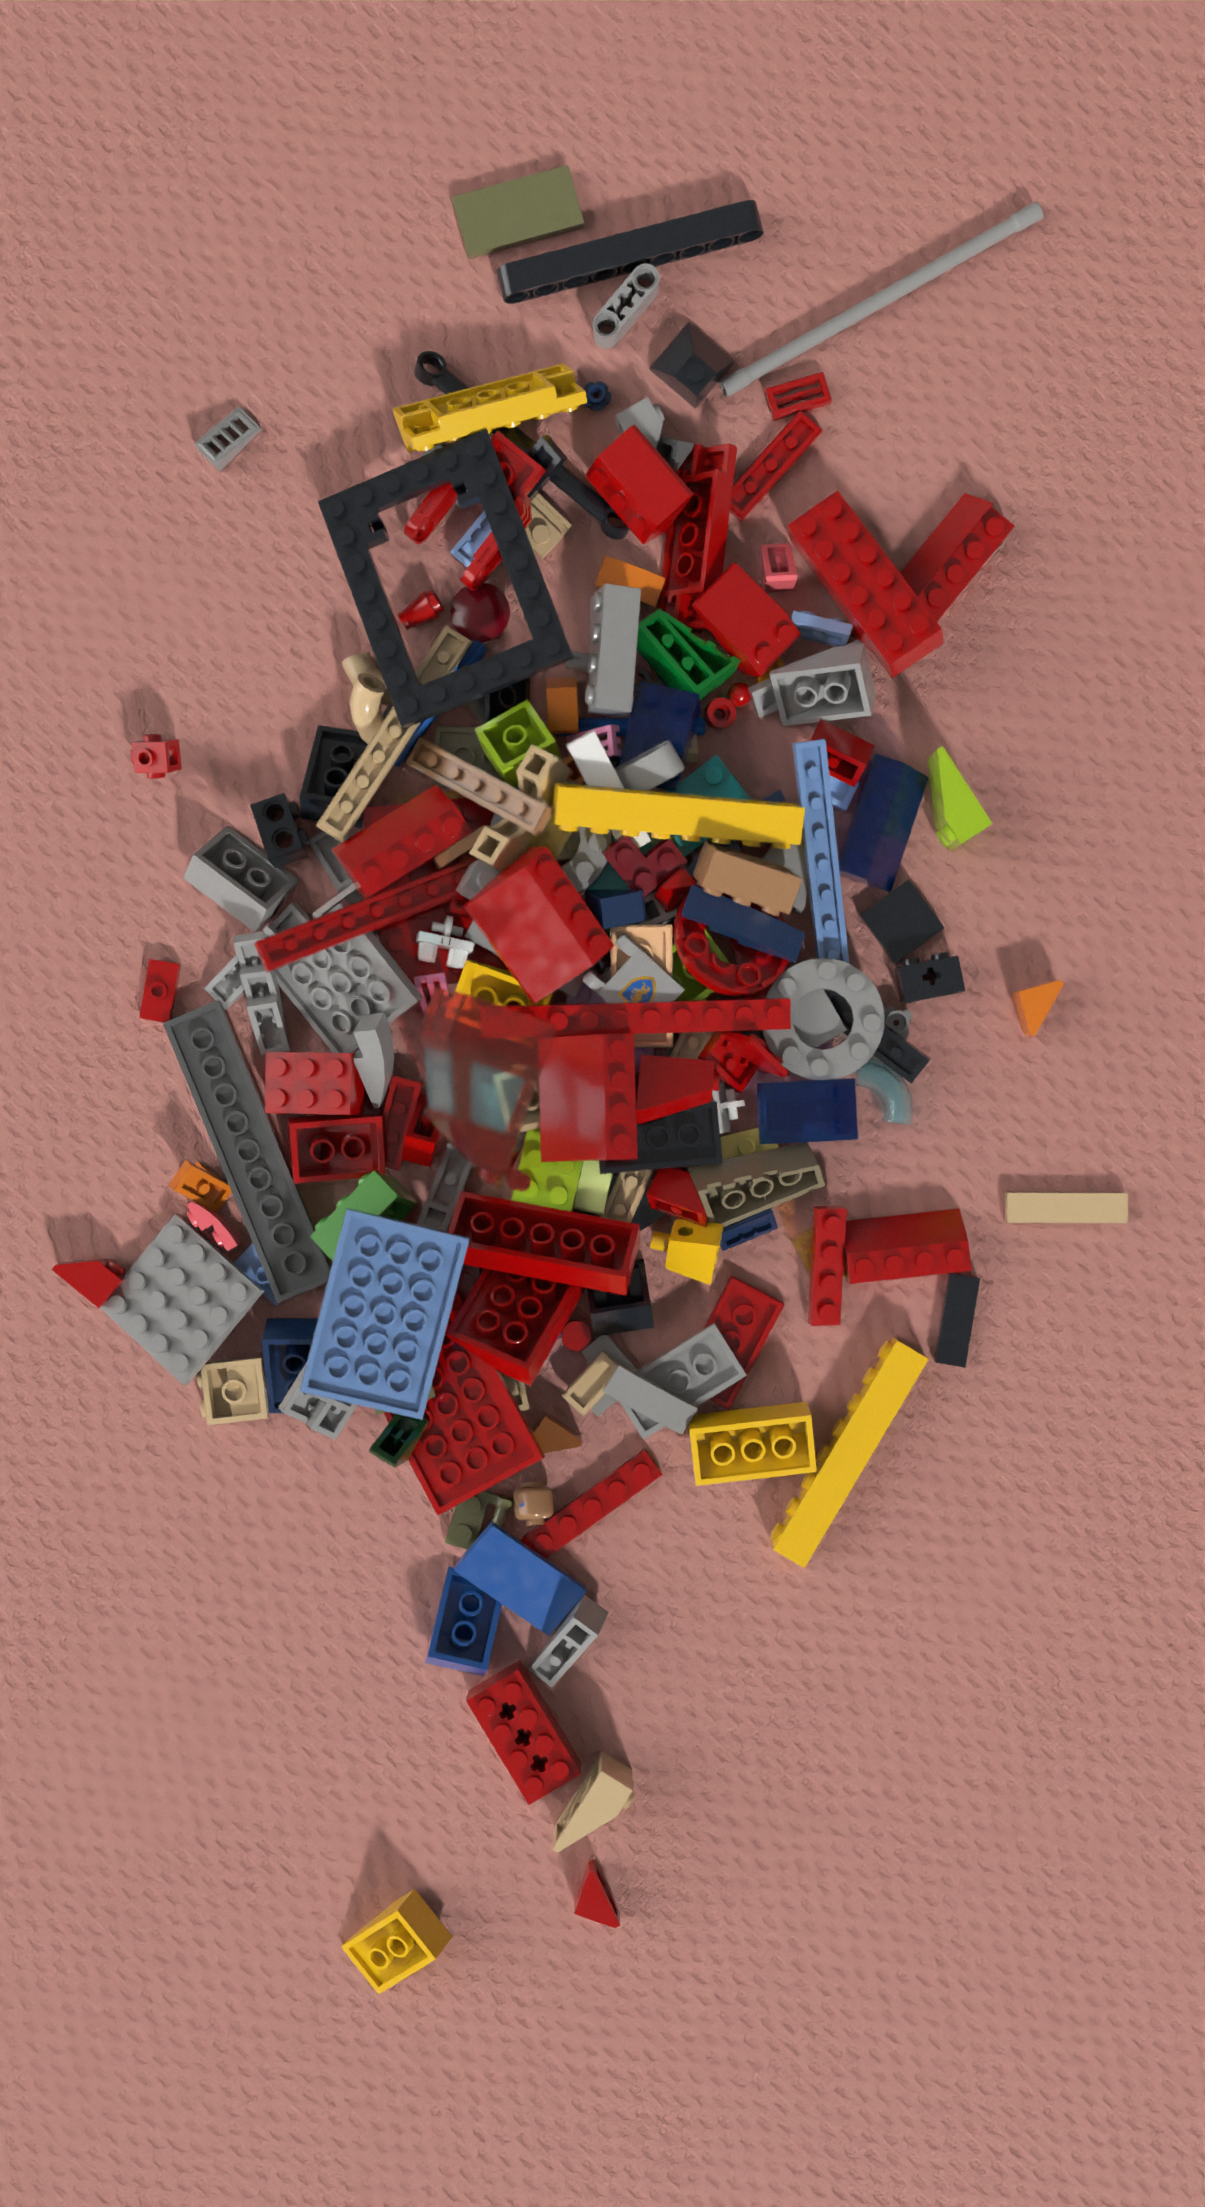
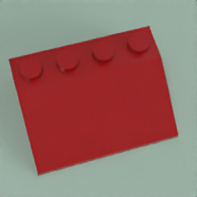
M529 847L463 905L532 1003H537L592 967L614 947L608 935L547 847Z
M597 1034L538 1038L541 1162L637 1159L634 1034Z
M484 1268L446 1335L501 1373L532 1386L585 1288Z

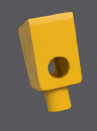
M677 1219L674 1221L671 1234L658 1231L653 1232L650 1248L667 1252L665 1262L667 1270L711 1285L718 1260L724 1225L708 1222L707 1226L703 1227L684 1219Z

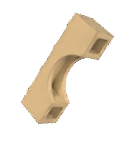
M531 745L516 771L519 782L518 790L550 807L553 803L555 783H564L571 769L555 755ZM504 818L493 826H485L469 854L502 872L525 852L534 834Z

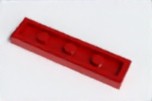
M802 410L794 416L733 484L730 513L740 522L749 515L822 434L823 430Z

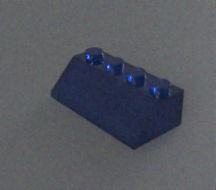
M875 754L872 757L838 857L840 876L891 892L929 777L906 763L879 754Z

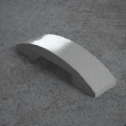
M457 1117L443 1159L416 1225L447 1232L460 1192L464 1190L486 1126Z

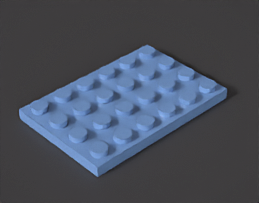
M347 1208L300 1392L422 1420L469 1237Z

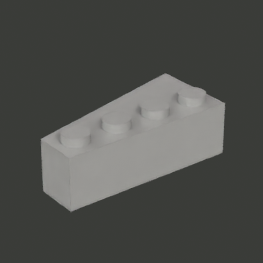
M604 584L590 597V649L587 664L589 685H587L585 692V703L588 704V713L625 717L632 712L641 589Z

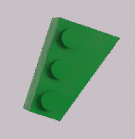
M658 609L638 623L636 650L686 708L689 709L730 679L741 660L735 656L730 658L716 649V644L710 640L705 642L691 633V628L663 610Z

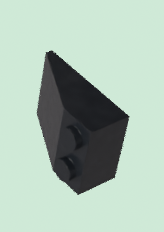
M318 725L300 793L302 819L320 820L368 746L360 737L358 731ZM363 813L354 827L362 828Z

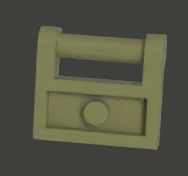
M484 1490L455 1506L445 1543L468 1550L478 1538L488 1503L496 1505L492 1521L503 1528L507 1511L512 1508L514 1499Z

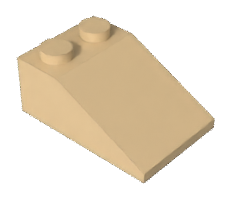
M601 1751L554 1826V1851L560 1852L617 1817L622 1808L626 1810L630 1806L635 1795L632 1792L634 1786L632 1769Z

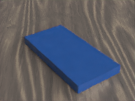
M493 1521L490 1522L454 1566L456 1573L548 1636L587 1592L586 1586Z

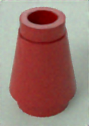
M433 590L427 593L423 591L398 614V617L405 629L408 630L440 618L439 614L445 611Z

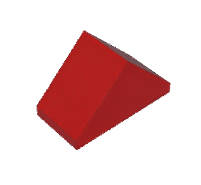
M595 1860L589 1861L575 1899L574 1914L616 1928L620 1926V1912Z

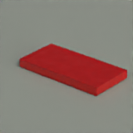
M731 1275L703 1329L715 1323L746 1375H748L785 1303ZM747 1376L709 1400L730 1410Z

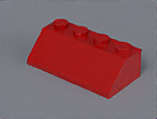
M434 785L337 845L332 851L363 899H367L383 892L426 865L436 855L471 834L472 830L456 805L437 785Z
M960 1208L846 1220L844 1252L846 1281L849 1284L972 1271L969 1242Z

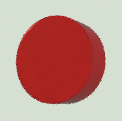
M572 1320L564 1326L561 1338L563 1344L568 1349L581 1351L590 1344L592 1333L590 1327L585 1322Z

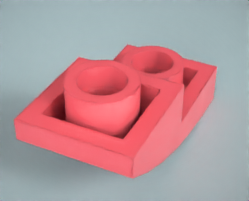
M195 1201L187 1204L190 1210L187 1212V1215L194 1227L199 1226L201 1231L213 1226L215 1229L212 1232L213 1237L221 1248L225 1247L229 1251L243 1244L232 1226L218 1212Z

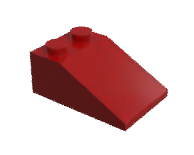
M732 563L692 604V607L730 658L735 656L741 660L738 669L745 675L761 677L802 635L787 613L737 563Z
M311 1115L288 1117L291 1170L294 1184L362 1178L365 1174L372 1173L374 1170L386 1175L381 1115Z

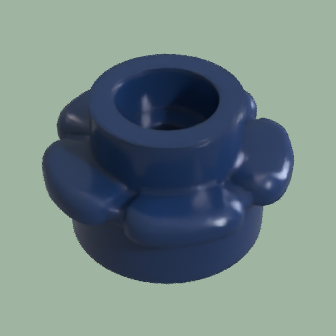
M589 382L584 386L583 389L586 391L587 403L584 405L590 410L601 411L610 403L611 392L608 391V386L604 382ZM595 393H598V394H599V397H598V398H594L593 395H594Z

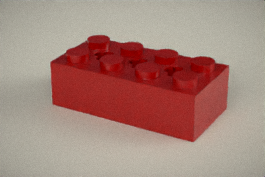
M520 1659L468 1690L467 1704L528 1805L581 1775V1760ZM506 1702L509 1706L514 1704V1708L506 1709L503 1707V1704ZM519 1729H523L524 1732L529 1730L530 1733L528 1735H522L519 1733ZM539 1755L540 1758L545 1756V1760H536L535 1756Z

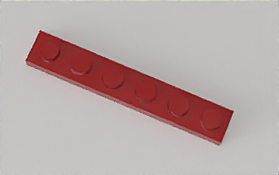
M643 1449L551 1517L547 1518L544 1521V1525L536 1526L519 1540L547 1559L663 1474L646 1449Z

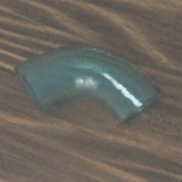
M870 1058L866 1064L857 1070L856 1086L871 1089L879 1095L883 1105L882 1121L912 1125V1095L904 1078L883 1062Z

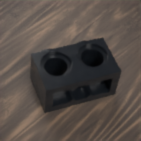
M281 793L250 805L267 858L274 868L309 857L306 846L310 845V841L305 828H299L297 819L301 818V814L295 800L290 802L286 794ZM284 811V815L280 820L272 821L274 813ZM293 838V844L289 848H281V844L285 839Z

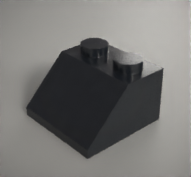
M644 1259L635 1260L627 1296L587 1288L594 1337L654 1328Z

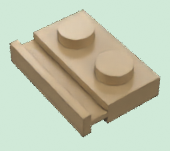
M538 493L531 501L532 521L525 530L534 553L543 559L559 543L563 536L572 529V525Z

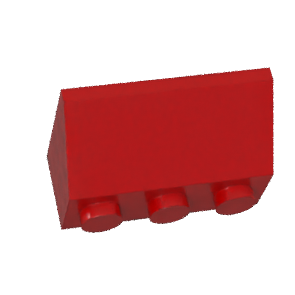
M635 424L630 426L596 458L585 474L588 481L643 545L665 533L694 495Z

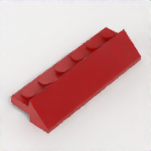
M731 443L712 447L694 444L693 449L676 472L694 495L666 533L661 575L665 578L659 596L658 609L663 610L691 628V633L702 634V630L709 629L692 607V604L723 573L737 446Z
M964 493L900 572L936 622L944 615L1015 527L1014 524L992 507L993 502ZM854 628L850 635L856 640L865 643ZM865 643V647H866L869 651H871L870 648H869V647L867 646V644Z

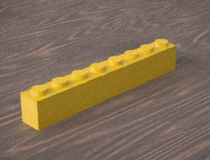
M555 783L554 811L551 820L555 825H559V830L578 831V827H590V832L597 834H608L609 829L621 830V835L638 837L639 832H650L651 837L658 839H670V834L682 835V840L699 842L700 837H710L712 842L718 844H730L731 839L742 840V845L760 847L761 842L772 843L774 848L790 849L791 844H801L805 808L795 803Z
M894 1337L890 1342L885 1341L878 1352L880 1360L875 1368L870 1367L864 1375L862 1382L865 1385L861 1392L853 1394L847 1405L849 1412L844 1420L839 1419L831 1432L834 1436L828 1446L823 1445L816 1457V1461H818L816 1466L817 1472L806 1473L800 1485L803 1487L798 1498L792 1497L785 1510L787 1513L786 1518L782 1524L778 1522L770 1534L773 1550L803 1568L806 1567L929 1360L920 1352Z

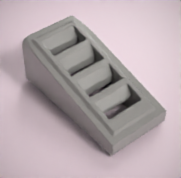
M238 407L203 435L194 446L220 472L262 429ZM239 419L249 428L246 432L236 424ZM232 428L240 437L235 440L227 431ZM223 436L230 445L225 447L219 439ZM214 444L221 450L218 455L211 449Z

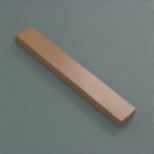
M421 737L418 738L406 762L407 765L538 837L541 836L554 811L548 805Z

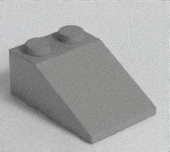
M865 643L833 647L770 671V678L783 726L819 722L820 719L831 721L872 715L876 693Z

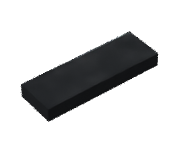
M954 1273L948 1274L934 1358L935 1363L966 1367L980 1278Z

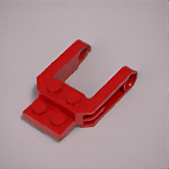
M497 431L491 440L526 529L532 521L531 500L527 495L546 470L502 433ZM451 482L431 490L406 523L404 534L415 544L423 543L431 535L456 502V497L458 496ZM492 531L473 555L475 557L465 570L462 578L459 579L471 591L480 588L502 560Z

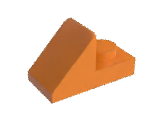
M187 1160L168 1184L174 1191L215 1212L219 1211L232 1192L228 1182L201 1163L196 1162L193 1164Z

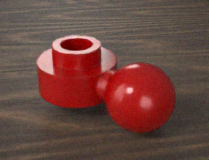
M742 682L734 683L728 689L727 699L716 698L707 704L704 710V719L709 727L715 730H722L729 727L735 721V707L745 706L751 699L747 684ZM715 710H719L721 712V720H718L715 717Z

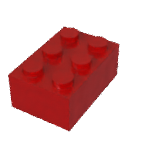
M266 1052L265 1113L364 1115L365 1087L353 1061L356 1053Z

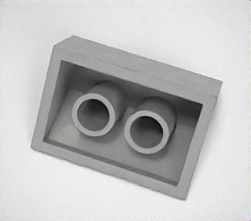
M229 826L225 827L193 854L183 877L255 933L275 915L299 882L298 878L282 866L274 868L265 853Z

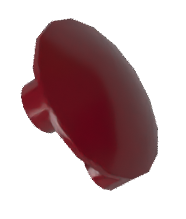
M484 583L475 591H471L465 586L453 598L450 609L451 620L456 631L471 641L487 642L498 639L503 635L509 622V602L504 593L492 584Z

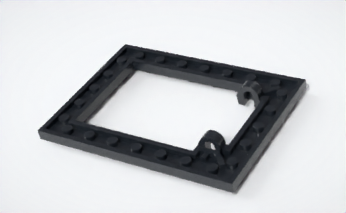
M487 429L318 501L399 723L403 729L574 659ZM451 482L452 487L457 493L458 497L456 498L461 509L479 502L482 503L533 639L420 686L370 549L390 540L385 524L379 515L380 512Z

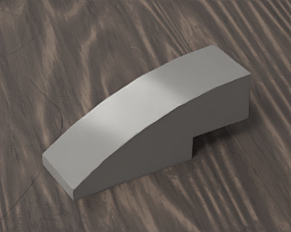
M385 1012L362 1015L353 1031L359 1045L353 1061L373 1108L380 1107L388 1092L393 1074L394 1047Z
M621 1363L617 1364L603 1388V1392L680 1434H683L698 1409L693 1404L649 1378L639 1375Z

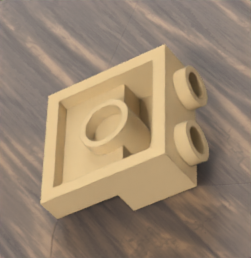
M263 1356L236 1360L233 1358L207 1361L197 1373L199 1388L203 1387L204 1399L200 1402L201 1415L203 1418L206 1417L207 1425L267 1419L270 1417Z

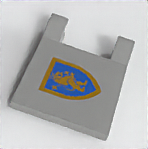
M624 933L617 939L616 945L629 955L630 958L613 977L605 983L593 970H589L583 977V982L608 1003L675 1001L685 990Z

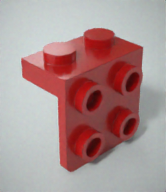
M717 1031L698 1056L701 1060L715 1061L714 1072L720 1073V1079L730 1089H734L735 1092L740 1094L757 1069L784 1078L788 1074V1070L782 1066L783 1060L776 1054L768 1052L764 1048L765 1042L754 1034L746 1036L739 1031Z

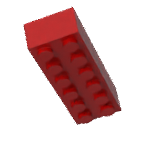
M838 490L787 525L790 541L891 678H894L943 644L942 628Z
M463 1191L460 1192L448 1230L449 1233L469 1237L463 1262L465 1265L626 1296L640 1244L639 1224Z

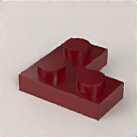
M621 835L601 851L630 889H643L644 897L688 862L671 839H662L643 855L629 836Z

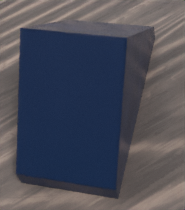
M643 889L585 891L586 905L603 929L646 920Z

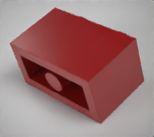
M820 719L809 741L825 739L829 775L855 787L875 745Z

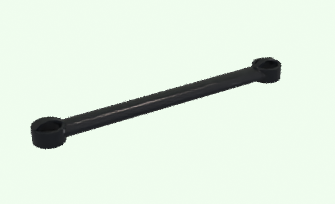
M424 351L417 357L414 374L419 382L424 385L436 386L444 394L469 388L446 369L445 359L438 353ZM423 364L435 366L439 373L427 372ZM517 426L492 430L493 434L497 431L502 433L526 454L536 444L534 440ZM562 464L550 481L601 522L600 527L606 536L616 540L625 538L630 531L628 526L625 524V528H618L609 521V517H616L622 520L602 496Z

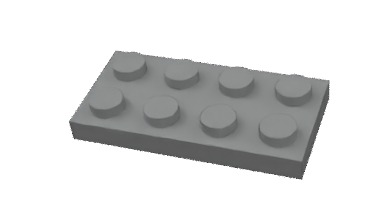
M712 1323L635 1371L696 1407L747 1376L715 1323ZM621 1403L643 1440L665 1427Z

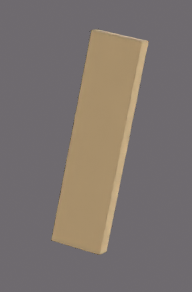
M1005 1192V1222L1128 1223V1193Z

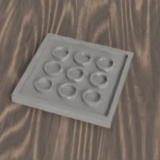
M345 899L338 905H336L328 913L346 907L350 904ZM372 932L275 969L278 985L333 1053H352L359 1048L353 1031L362 1015L385 1012L390 1024L423 998Z
M174 1214L125 1274L124 1277L126 1279L104 1306L100 1308L182 1385H188L258 1300L264 1290L181 1215Z

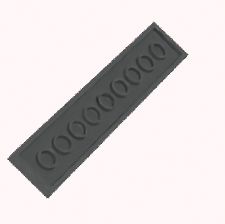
M220 1000L164 1022L163 1025L277 1303L327 1283L331 1271L330 1264L325 1253L310 1237L315 1232V1228L297 1184L293 1182L290 1167L269 1116L265 1113L264 1104Z

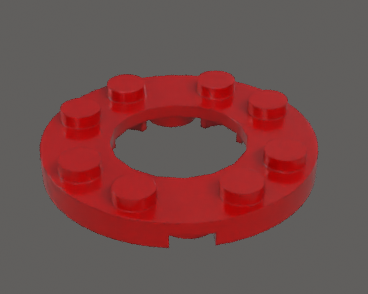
M722 892V896L733 899V897ZM688 895L683 899L674 920V941L682 963L697 981L707 988L724 995L746 996L760 992L780 977L789 961L757 950L756 955L751 961L744 964L734 965L721 961L709 948V942L705 936L706 925L681 917ZM751 902L749 907L786 923L782 915L784 912L780 911L779 916L762 911L761 906Z

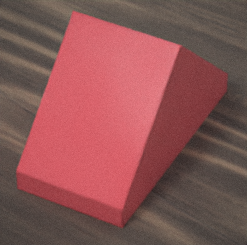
M791 543L760 545L763 590L765 592L793 591L797 581V572Z

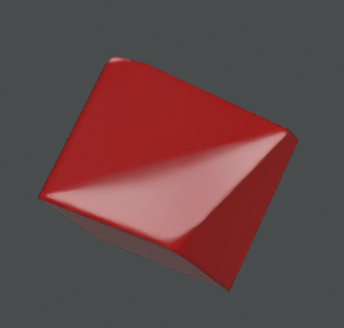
M680 868L659 887L654 894V898L666 911L670 912L689 894L691 885L697 886V882L684 868Z

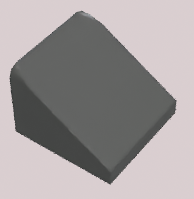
M661 437L658 452L671 468L677 472L693 449L694 443Z

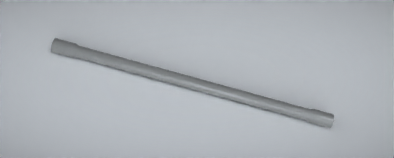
M1036 201L998 225L745 368H740L719 380L725 397L735 394L749 386L754 380L1013 233L1020 232L1043 219L1040 205Z

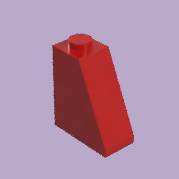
M641 1055L636 1102V1123L642 1124L711 1102L712 1091H719L720 1073L714 1072L715 1061Z

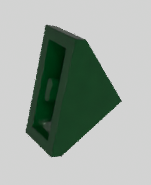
M395 1414L370 1447L369 1452L392 1467H398L410 1458L429 1420L424 1417L421 1420Z

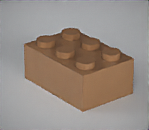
M707 840L704 841L693 872V876L699 882V886L704 888V892L721 897L723 892L733 897L732 900L736 903L750 906L751 902L761 906L762 911L779 916L780 911L790 914L802 882V878L791 868Z

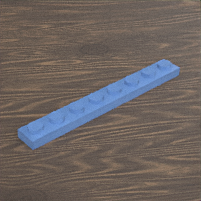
M819 739L792 743L799 805L805 808L802 835L816 958H831L849 963L826 740Z

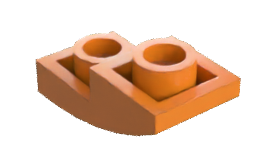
M604 556L594 586L601 588L604 584L639 588L641 589L640 603L653 608L656 607L665 578L629 563Z

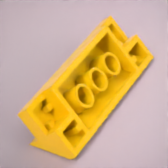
M565 363L395 407L393 408V413L407 452L410 453L417 450L427 451L443 443H454L484 429L491 433L492 430L502 427H516L521 422L532 419H545L551 414L558 412H571L578 409L579 405L586 404L587 397L586 391L575 382L574 370Z

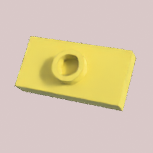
M773 1124L720 1137L723 1160L778 1148Z

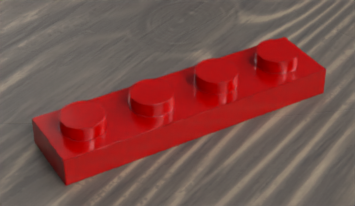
M843 1205L814 1206L808 1323L811 1326L840 1325L847 1217V1208Z

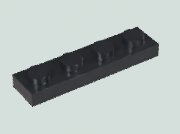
M829 990L827 996L847 1029L843 1033L848 1036L853 1024L851 1007L844 997L835 991ZM884 1023L880 1044L873 1055L912 1084L931 1058Z

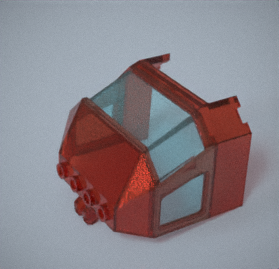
M434 987L419 1029L420 1047L424 1053L429 1104V1108H425L424 1115L432 1127L479 1174L483 1182L498 1187L501 1182L508 1183L510 1189L514 1191L527 1192L529 1187H531V1177L529 1178V1175L523 1174L521 1171L513 1169L527 1132L520 1131L557 1025L465 993L455 991L453 997H448V991Z

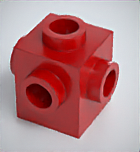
M161 734L143 735V740L132 742L131 761L134 765L135 773H147V778L154 779L164 778L165 773L182 770L179 739H162Z

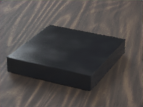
M909 879L859 915L894 964L944 929V926Z

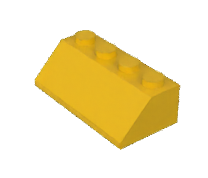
M807 1402L694 1414L688 1424L696 1486L817 1472L812 1416Z

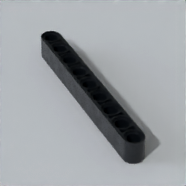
M746 200L509 262L500 266L496 270L503 301L507 304H515L630 274L640 264L647 263L657 267L748 243L760 238L764 231L756 201Z

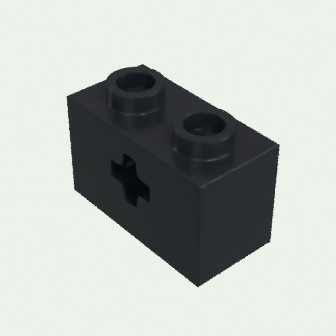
M942 952L931 955L932 961L920 963L919 957L901 961L902 967L894 969L901 1004L964 992L965 986L959 956L950 957L949 952ZM927 969L929 974L935 973L936 979L931 981V985L929 981H923L922 975L927 973Z

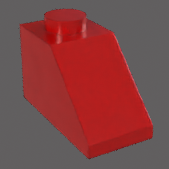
M420 1094L405 1135L401 1160L431 1168L450 1101Z
M682 1167L659 1169L646 1193L650 1207L706 1227L708 1224L706 1212L690 1174Z
M106 1258L63 1262L56 1264L51 1269L97 1308L103 1307L126 1279L123 1273L124 1267L113 1259L108 1261Z

